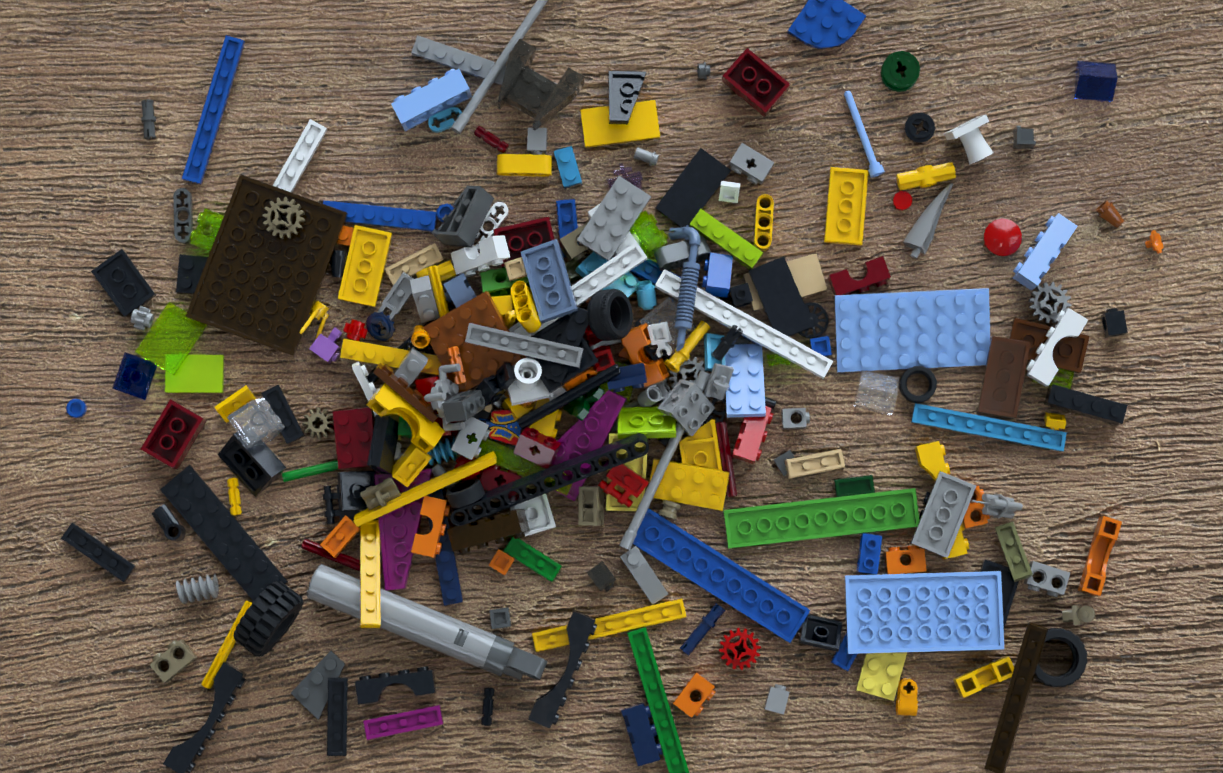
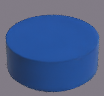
M72 399L68 402L66 410L71 417L81 418L86 414L87 406L80 399Z

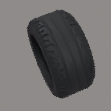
M618 289L601 290L591 297L587 309V318L591 331L598 339L603 341L620 340L626 337L631 329L633 312L629 299L622 291Z

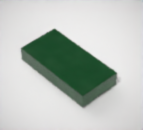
M873 475L834 480L836 497L875 493Z

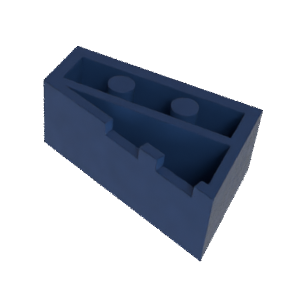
M640 703L621 709L637 765L642 766L659 761L660 755H663L660 743H655L654 737L657 736L655 726L650 725L648 719L652 717L649 706Z

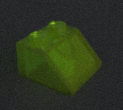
M644 211L640 214L630 232L637 235L641 248L649 258L656 249L667 245L668 236L663 229L659 230L657 228L655 217L652 214L648 215Z

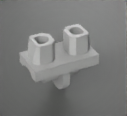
M717 363L713 365L704 391L706 397H713L723 401L724 395L730 387L729 382L734 371L733 367Z

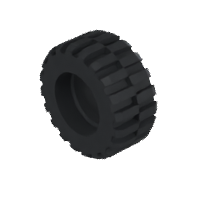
M281 581L271 583L270 586H267L259 594L241 618L234 631L235 641L254 656L263 657L281 640L302 609L304 603L302 597Z

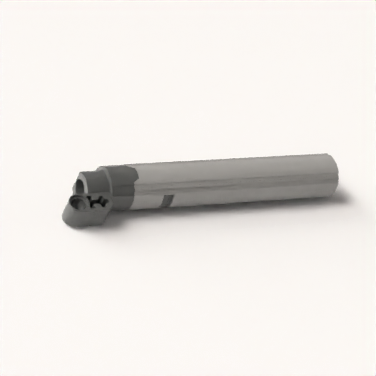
M319 565L309 583L306 593L307 598L360 619V580L325 565ZM380 588V628L500 677L502 674H506L520 681L523 675L536 680L541 679L547 665L545 659L514 647L515 643Z

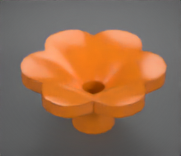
M1152 230L1150 240L1146 241L1145 245L1147 248L1152 247L1154 251L1160 254L1163 249L1161 236L1155 230Z

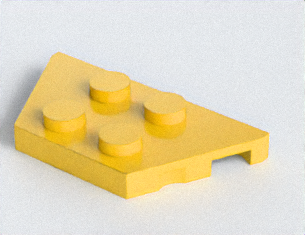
M715 419L701 426L693 436L689 435L679 442L683 464L722 471Z

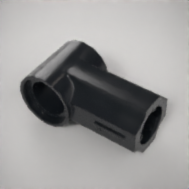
M166 504L154 510L152 515L164 531L166 538L173 541H181L185 538V528L180 525ZM177 527L179 533L176 537H173L171 532L173 528Z

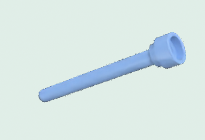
M845 91L846 102L870 164L868 169L871 178L885 173L884 168L876 161L852 93Z

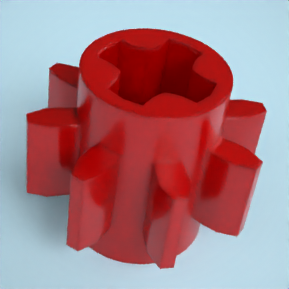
M353 319L350 324L346 323L343 329L347 333L346 338L354 341H360V338L365 339L368 332L364 328L365 323Z

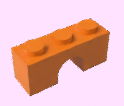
M647 323L630 329L627 336L621 339L623 347L629 353L630 363L632 365L644 363L647 383H643L644 387L663 381L669 376L662 358L651 360L644 353V347L651 343Z
M424 496L420 515L429 517L433 522V528L426 535L415 533L411 553L433 558L436 557V554H440L442 543H439L440 536L445 534L446 524L443 523L445 516L448 517L451 506L448 505L449 501Z

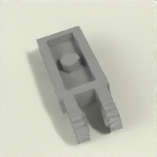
M403 272L383 300L382 306L377 313H384L388 307L392 310L389 319L393 321L412 295L410 280L414 278Z

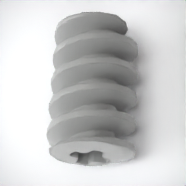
M214 574L213 580H211L209 575H206V581H203L201 576H199L198 582L191 578L190 584H188L186 579L183 580V585L177 580L176 591L180 601L186 604L188 600L191 603L195 599L202 601L203 597L206 600H209L211 596L214 599L217 598L219 584L216 574Z

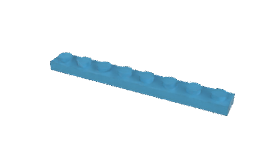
M917 403L914 404L911 423L1060 452L1064 451L1067 432Z

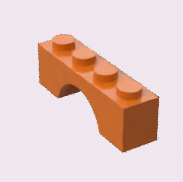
M1106 516L1098 518L1078 591L1093 596H1101L1106 579L1107 562L1111 550L1117 541L1122 521Z

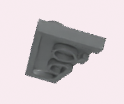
M331 650L291 692L318 720L328 702V677H340L345 663Z

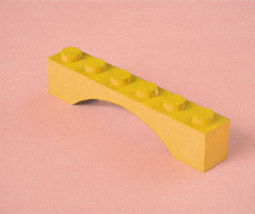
M936 441L914 447L919 466L934 481H936L939 471L950 474L949 465L945 463L943 457L946 455L943 444L940 445V442ZM963 521L948 558L968 554L969 543L962 533L965 530Z

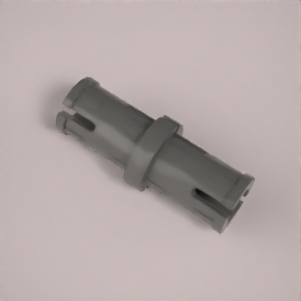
M148 99L145 102V100H142L143 117H141V122L143 123L144 139H151V137L155 139L156 117L154 116V101Z

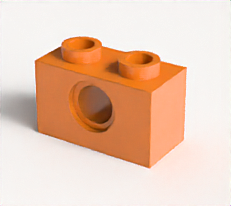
M916 545L907 546L908 550H900V547L888 548V552H884L886 574L927 572L925 549H919ZM903 554L910 558V562L906 566L900 562V557Z
M696 672L673 704L691 718L694 715L698 716L704 708L701 706L705 700L709 701L715 694L713 690L715 686ZM694 690L701 693L700 700L696 702L690 699V693Z

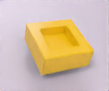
M1045 412L1044 422L1046 427L1052 430L1065 429V415Z

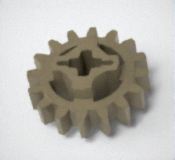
M278 197L277 203L270 201L271 208L265 207L268 214H263V217L267 219L263 224L265 226L269 225L266 230L268 232L273 231L272 235L274 237L279 234L281 239H284L285 235L290 239L291 233L298 235L297 229H303L300 223L305 222V219L301 217L305 213L302 210L299 211L301 205H295L296 201L294 199L289 202L287 197H284L283 201ZM289 206L287 209H281L280 207ZM273 212H275V219H274V220H272V214H273ZM279 212H281L282 215L284 214L286 216L289 224L282 220ZM296 216V222L293 224V217ZM281 227H287V228H288V230H279V229H280Z

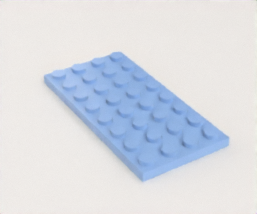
M989 288L834 295L837 372L909 369L914 366L926 368L982 366L987 363L990 347Z
M1001 571L845 576L848 654L1004 649Z

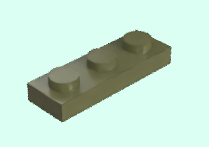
M1014 522L995 527L1014 582L1032 577L1033 574Z

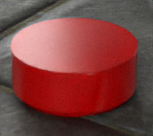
M899 191L893 197V205L897 210H907L912 204V197L906 191Z

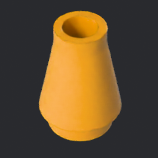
M422 325L414 327L411 337L412 344L417 348H425L430 343L429 334L422 329L424 327Z

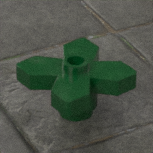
M599 386L565 405L563 409L570 415L583 421L589 413V409L602 397L605 390Z

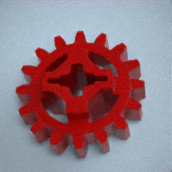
M739 628L736 629V633L729 630L730 636L723 635L726 640L725 642L720 641L723 648L719 649V652H724L721 659H727V666L732 663V669H735L737 665H739L740 670H743V665L750 668L751 661L753 663L757 662L754 657L760 656L756 652L757 649L761 648V646H756L759 639L752 638L753 632L748 635L747 629H744L743 633L740 632ZM740 636L737 642H729L733 637ZM747 638L751 641L753 649L748 648L746 644ZM742 642V647L745 648V651L738 655L735 646H739ZM727 649L732 650L734 654L733 660L729 657ZM745 655L750 656L748 660L740 662L741 657Z

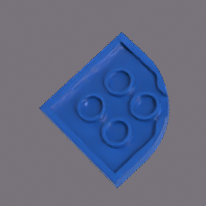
M808 0L787 33L813 48L826 49L838 47L855 34L866 18V15L843 0Z

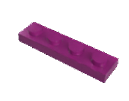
M440 705L363 721L367 740L444 724Z

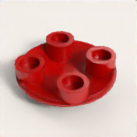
M996 219L985 229L984 245L995 255L1009 256L1016 252L1021 245V230L1016 223L1009 219Z

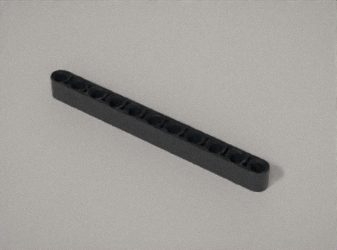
M641 433L634 434L485 492L481 499L468 506L452 508L451 521L456 526L468 524L642 457L649 451L648 438ZM638 442H642L645 444L643 447L640 448L635 446V444ZM620 449H624L627 451L625 454L617 453V451ZM606 456L608 460L600 461L599 458ZM588 463L590 467L582 468L581 465ZM570 470L572 474L564 475L563 472ZM547 477H552L554 481L547 482L545 481V479ZM534 484L536 488L529 489L527 485ZM516 491L518 495L511 496L509 492ZM498 498L500 501L493 503L491 499ZM480 505L482 508L476 510L473 506ZM462 512L464 515L459 517L455 513Z

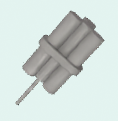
M997 493L994 495L983 494L982 500L985 502L972 500L975 503L985 504V507L982 509L983 514L991 515L998 519L1001 517L1012 519L1015 516L1014 512L1022 510L1023 507L1022 503L1014 502L1013 498L1004 497Z

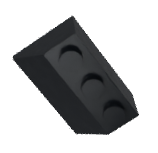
M249 425L233 434L218 453L223 462L255 497L274 482L286 468Z

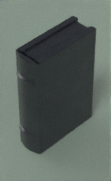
M376 415L367 466L381 474H392L398 441L399 422L390 416L380 417Z

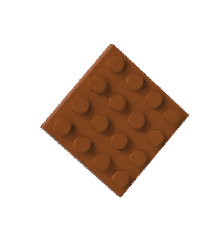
M488 291L422 328L429 334L430 344L442 366L450 365L449 359L451 357L448 356L447 349L454 346L459 348L460 354L458 356L461 357L464 370L462 373L463 375L465 374L466 382L458 384V393L469 391L479 385L484 378L496 375V371L504 362L511 363L513 366L523 359V356L520 354L465 342L469 323L510 332ZM452 372L447 373L449 380L455 383L453 378L455 374Z

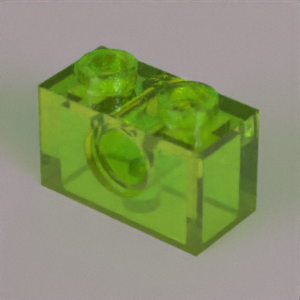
M206 208L203 212H200L197 219L198 226L190 235V244L210 253L224 216ZM209 226L212 227L211 234L204 235V229Z

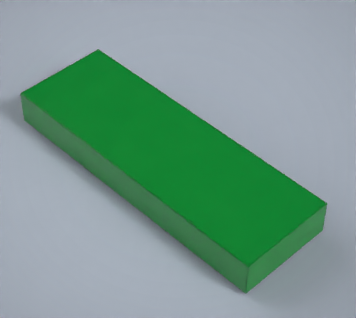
M512 537L503 551L553 582L562 568L560 564L521 539H514Z

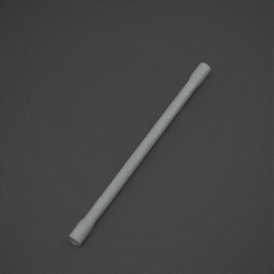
M537 0L463 112L459 114L451 126L454 132L461 134L470 117L548 0Z
M700 371L695 385L701 392L705 390L710 378V374L704 371ZM679 423L676 425V438H670L629 528L620 542L619 546L629 551L684 433V429Z

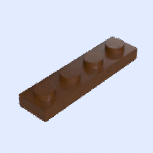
M379 363L373 373L433 423L438 418L437 414L439 413L437 409L433 410L431 402L427 403L419 391L416 389L413 391L408 387L409 384L405 379L395 376L393 374L394 371L388 365Z

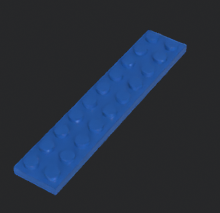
M648 508L637 531L633 545L791 643L811 610Z

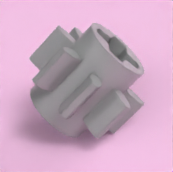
M140 306L139 310L134 309L131 323H134L136 329L144 331L145 327H151L154 320V314L150 313L151 309Z

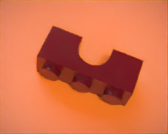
M881 256L864 263L866 276L862 280L851 278L847 269L829 275L828 280L833 294L851 295V293L857 291L861 294L869 291L871 286L881 287L888 284L887 281L891 276L884 257Z

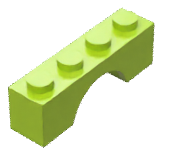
M702 209L699 210L689 224V227L696 229L700 236L712 241L730 255H733V258L748 270L753 269L763 255L761 250Z

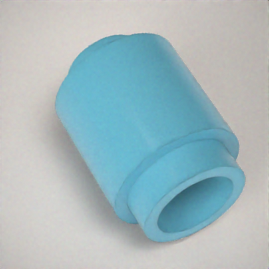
M650 280L638 282L636 287L638 306L643 310L653 309L657 304L655 286L652 285Z

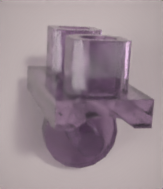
M620 163V169L613 171L614 176L622 175L620 177L642 190L641 180L643 178L640 171L626 175V173L633 172L632 167L624 168L623 163ZM618 177L607 179L609 188L612 187Z

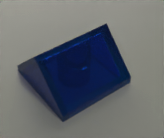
M1077 61L1074 99L1112 102L1118 79L1115 64Z
M125 352L112 389L146 400L158 364Z

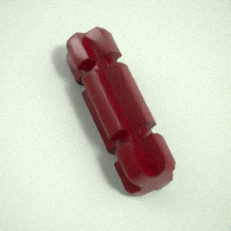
M481 126L476 128L474 134L477 137L482 138L483 141L492 147H497L501 153L507 151L509 145L506 142H501L500 138L489 131L486 132Z

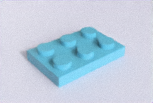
M592 252L575 271L584 278L608 261ZM628 272L603 290L618 289L629 298L636 291L637 283L640 281Z

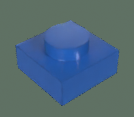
M829 336L810 339L812 350L825 357L832 356Z

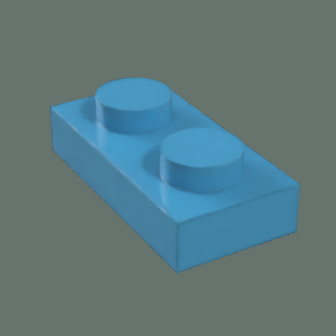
M572 146L555 150L554 155L563 187L567 188L582 184Z

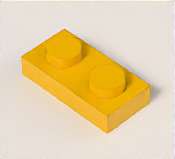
M245 385L216 405L215 409L227 423L258 402V400L247 385Z

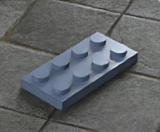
M554 239L522 251L521 256L540 322L545 323L578 311L558 240Z

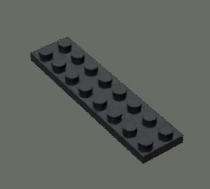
M188 465L160 489L253 601L271 583L275 581H281L285 585L288 583V580L237 519L231 515L230 511L191 465Z

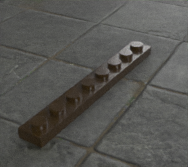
M1031 622L1027 624L985 764V769L995 773H1005L1048 628Z

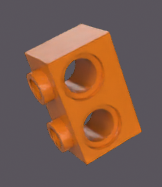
M976 486L973 493L975 501L983 502L982 495L984 491L979 486ZM969 503L963 518L965 529L988 523L987 520L990 519V516L982 513L984 504ZM972 511L979 513L980 518L977 522L972 521L970 518Z

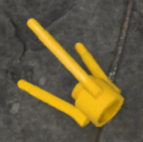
M316 301L310 313L311 316L299 333L303 334L314 318L317 320L322 318L316 340L319 334L322 333L325 321L329 316L327 314L329 308Z

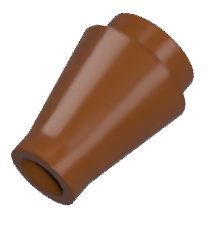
M1106 200L1096 209L1098 216L1112 224L1115 228H1118L1124 222V219L1120 216L1112 202L1109 203Z

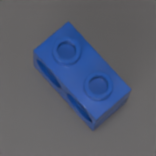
M861 534L857 573L878 574L882 536Z

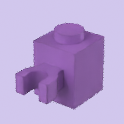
M334 327L328 338L320 333L309 349L329 364L332 361L335 362L341 354L339 352L341 348L335 342L340 338L342 332Z

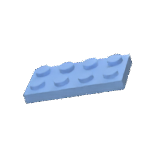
M733 344L734 347L730 348L725 355L726 366L733 367L734 369L729 382V390L726 391L727 418L765 417L762 346L757 344Z

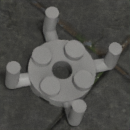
M460 364L440 366L439 380L435 381L436 385L432 387L431 393L424 396L426 402H431L433 410L437 409L438 417L442 418L444 431L465 429L464 422H446L442 403L459 392L458 384L447 379V373L460 371Z

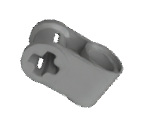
M667 378L648 387L638 395V403L641 407H652L664 401L671 392L667 384Z

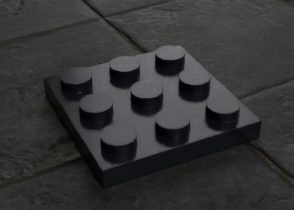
M567 314L531 337L559 343L570 316ZM584 338L579 348L584 349L580 368L570 366L562 385L544 377L550 361L526 356L527 358L535 359L540 364L542 369L540 379L549 393H552L599 363Z

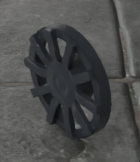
M805 303V307L814 325L812 327L813 335H807L809 329L805 330V333L800 332L798 334L805 338L819 337L828 327V314L817 303ZM808 306H814L812 313ZM819 308L821 312L815 314L816 309ZM824 313L825 319H818ZM818 322H825L824 328ZM816 326H817L819 329H821V331H820L819 333H817V334H816V331H815V327H816Z

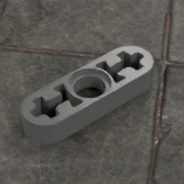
M179 188L173 196L174 235L177 241L187 244L193 239L192 194L185 188ZM182 193L188 196L184 199V205L188 206V208H178V205L182 206V201L178 199V197L181 196ZM181 211L188 212L187 220H179L178 215ZM179 224H189V226H185V232L189 233L188 236H185V239L179 236V234L183 233V227L179 226Z

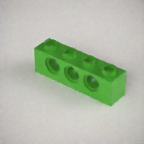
M506 268L490 269L480 273L483 293L488 291L491 297L511 295V286L517 281H524L530 288L528 277L510 282Z

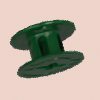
M897 51L890 54L882 65L880 72L881 80L891 91L904 92L909 90L919 78L920 65L918 60L911 53L905 51ZM898 65H899L900 71H901V70H904V73H903L902 76H901L900 73H897Z

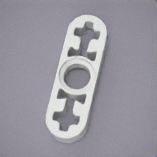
M497 202L488 211L480 228L483 234L488 235L487 238L493 236L494 231H485L483 229L484 223L491 221L494 224L493 229L499 228L509 214L507 205L503 202ZM504 207V214L497 216V220H500L498 223L489 217L491 214L493 217L497 214L496 208ZM478 232L476 239L479 238L481 233ZM476 244V246L472 245V247H477V250H480L479 244Z

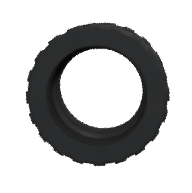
M1061 628L1048 629L1045 642L1051 639H1059L1066 642L1073 654L1072 665L1065 674L1051 676L1045 673L1038 663L1034 680L1046 686L1066 687L1079 680L1082 673H1084L1088 661L1087 651L1085 650L1084 643L1073 632Z

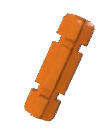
M457 346L447 349L448 356L451 357L449 359L450 365L460 364L461 366L460 371L452 372L455 374V377H453L455 384L465 383L466 378L465 374L463 375L462 373L464 370L461 357L458 356L460 354L459 348Z

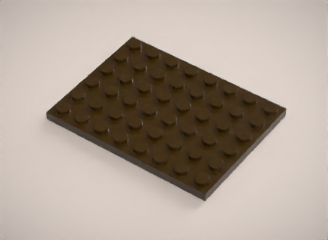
M240 174L185 317L294 356L302 334L299 332L310 316L348 213ZM278 197L281 201L284 200V197H287L289 202L294 199L296 201L295 205H301L299 211L302 210L305 213L301 216L305 219V222L300 223L303 229H297L298 235L291 233L290 239L287 235L284 236V239H281L279 234L274 237L272 235L273 231L268 232L266 230L269 225L265 226L263 224L267 220L263 217V214H268L265 207L271 208L270 201L277 203ZM281 206L280 208L287 209L289 206ZM275 212L272 214V220L275 219ZM279 212L282 220L289 224L286 216L284 214L282 215V213ZM296 216L293 217V224L296 222ZM281 227L279 230H288V228Z

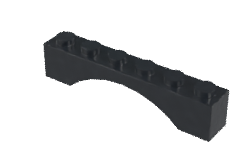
M576 610L573 611L566 627L570 645L566 669L557 684L545 695L536 699L528 720L550 728L552 724L556 725L560 715L557 713L559 706L563 707L567 696L564 695L566 689H571L575 678H572L574 670H579L582 663L580 656L582 652L586 653L590 642H587L590 634L594 635L597 628L595 618Z
M223 662L214 678V702L207 721L192 738L180 745L174 746L163 765L177 773H191L196 766L194 761L197 756L201 757L206 749L204 744L207 739L211 740L216 732L214 728L226 716L224 711L227 706H231L235 701L236 696L234 694L237 689H241L247 680L244 678L246 676L245 672L228 662Z

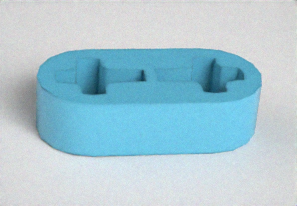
M451 107L432 115L428 120L429 128L435 133L451 128L455 121L453 118L448 120L447 118L452 116V112L461 114L462 111L457 107ZM435 119H437L438 121L445 120L444 122L440 123L439 128H437L436 126H432V124H434Z

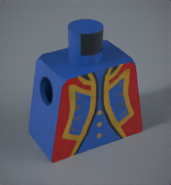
M511 410L491 411L490 419L479 418L480 421L489 425V440L516 447L521 428L518 424V419Z

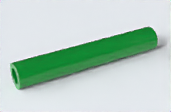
M335 460L282 473L283 481L288 482L339 470L338 461Z

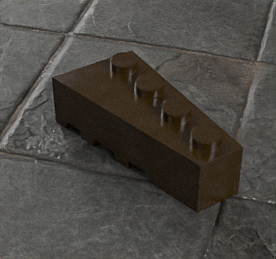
M515 509L510 511V513H501L494 515L493 518H484L475 523L471 522L447 529L452 551H459V554L471 552L470 548L477 546V549L489 547L488 543L495 541L496 544L507 542L506 538L513 536L514 539L523 538L525 533L530 532L525 510Z

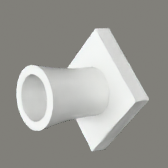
M987 115L977 116L944 133L947 140L960 138L969 164L975 163L994 153L978 128L989 122Z
M523 358L516 365L512 366L516 380L507 389L512 406L549 398V391L540 379L542 373L541 366L535 359Z

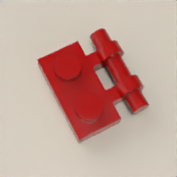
M621 464L609 469L606 473V476L611 479L609 483L601 480L598 486L603 489L605 494H610L616 498L619 504H624L629 508L633 503L628 498L630 494L638 498L649 482L625 464ZM616 484L625 489L623 493L614 488Z

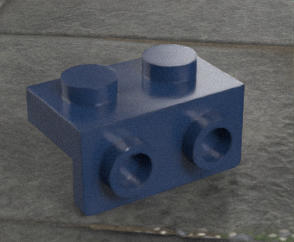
M644 363L619 367L621 374L607 382L608 389H613L614 393L625 391L624 387L632 386L633 389L644 387L643 383H647Z

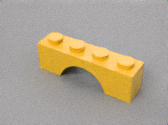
M386 383L376 390L366 404L380 417L387 414H396L404 418L411 428V442L425 454L436 446L445 432L437 422L434 421L432 423Z

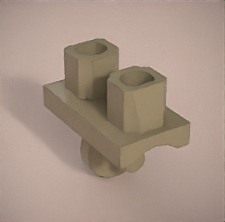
M387 478L382 483L370 486L365 491L360 492L369 510L380 505L384 507L386 502L401 496L392 478Z
M1074 605L1072 610L1062 611L1063 622H1073L1074 625L1091 622L1095 618V610L1090 606Z

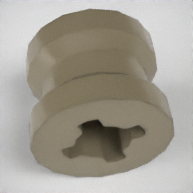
M663 499V507L659 510L658 514L676 520V513L681 505Z

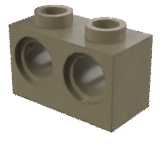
M579 487L578 525H604V492L602 488Z
M184 640L172 641L167 646L168 650L163 654L160 652L152 658L153 662L150 664V667L163 683H168L198 658ZM179 648L184 651L182 659L176 657V651ZM164 660L169 663V669L166 672L161 669V663Z

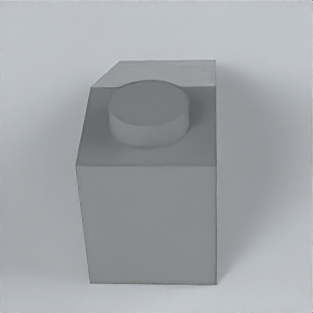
M637 546L620 556L652 605L668 595V592Z

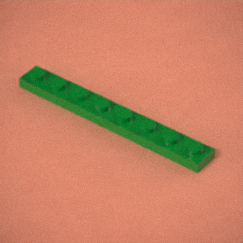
M644 627L628 632L627 634L669 773H689L647 629Z

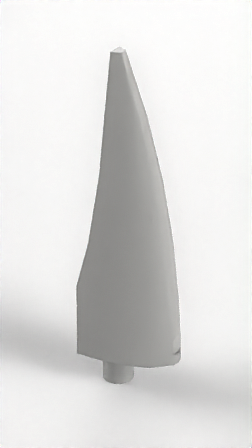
M953 183L944 188L928 205L906 236L903 243L913 249L910 255L912 258L917 259L920 253L926 254L934 238L941 211Z

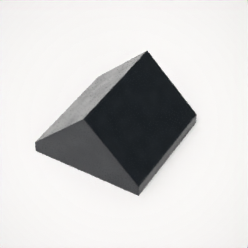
M807 615L802 623L798 643L838 652L842 622Z

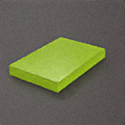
M166 355L165 393H224V355Z
M625 407L621 409L618 415V439H624L638 433L646 435L647 438H676V420L672 416L661 413L658 407Z

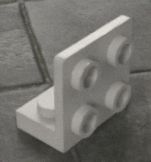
M680 379L658 407L661 413L674 417L690 436L696 433L715 408L695 383Z

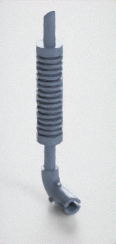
M686 225V227L670 228L669 231L674 232L668 233L671 240H689L690 246L689 260L683 263L674 328L679 330L676 351H680L684 347L686 331H691L700 271V264L696 263L697 251L701 243L700 235L696 229L689 227V225Z

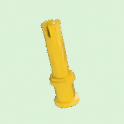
M700 321L698 326L685 340L684 347L680 351H676V348L674 349V354L669 360L667 359L664 362L667 368L675 373L680 371V366L689 360L691 351L708 330L711 329L706 322Z

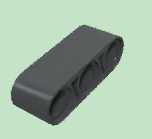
M703 236L700 237L701 243L700 247H698L696 263L709 259L711 252L706 238ZM689 240L666 245L654 251L660 271L683 267L684 262H688L690 253Z

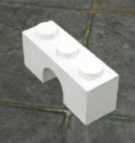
M505 235L491 236L479 241L480 254L477 247H464L452 252L451 257L456 275L464 273L465 277H470L476 274L475 271L481 272L490 269V265L497 266L503 264V260L510 258Z

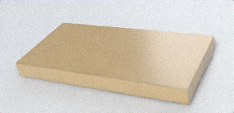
M817 253L787 262L801 297L827 290ZM743 274L745 283H748L752 295L753 311L764 309L750 274Z

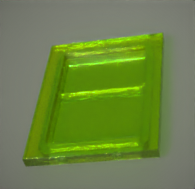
M168 302L135 352L161 367V369L175 375L207 325L185 317L186 311Z

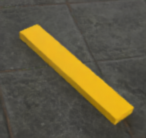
M372 520L360 526V628H380L381 626L379 520Z

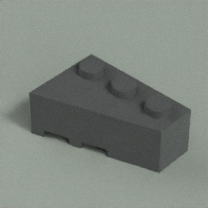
M467 185L454 202V209L449 215H444L442 225L438 230L434 229L431 234L444 245L472 247L494 198L481 186Z

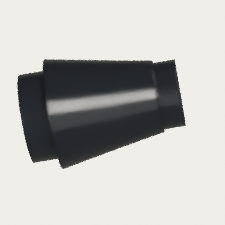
M334 250L330 261L332 277H343L348 256L344 250Z

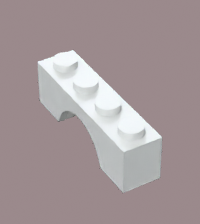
M1070 308L1059 312L1055 319L1058 321L1055 327H1050L1046 334L1048 339L1045 344L1041 343L1036 350L1037 357L1035 360L1031 359L1026 367V370H1028L1026 375L1045 387L1050 385L1059 370L1053 361L1052 355L1055 344L1064 337H1078L1088 319Z

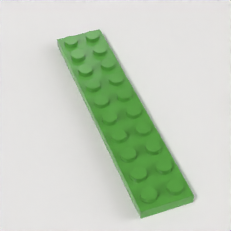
M915 488L723 510L728 549L917 527L920 521Z

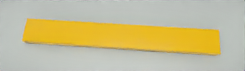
M492 451L401 493V496L386 502L384 507L380 505L371 510H363L355 514L354 523L356 527H359L497 463V456Z
M683 599L596 618L595 624H597L594 635H589L588 640L685 618L687 616ZM567 625L532 633L536 652L569 645Z

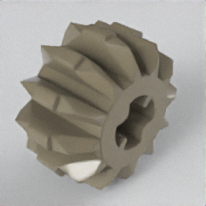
M320 407L316 408V414L310 409L309 413L311 416L304 415L308 422H302L303 426H309L304 432H311L309 437L312 439L316 435L317 440H321V434L328 438L329 436L326 431L328 430L332 433L334 431L329 427L334 425V421H329L333 418V414L327 415V409H324L321 413ZM318 419L323 422L320 428L314 425L318 422Z

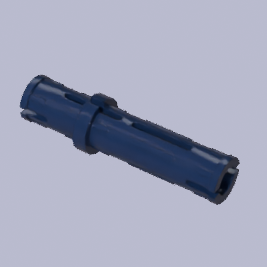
M715 603L710 612L702 617L703 620L680 649L689 656L707 632L716 626L715 623L725 610Z

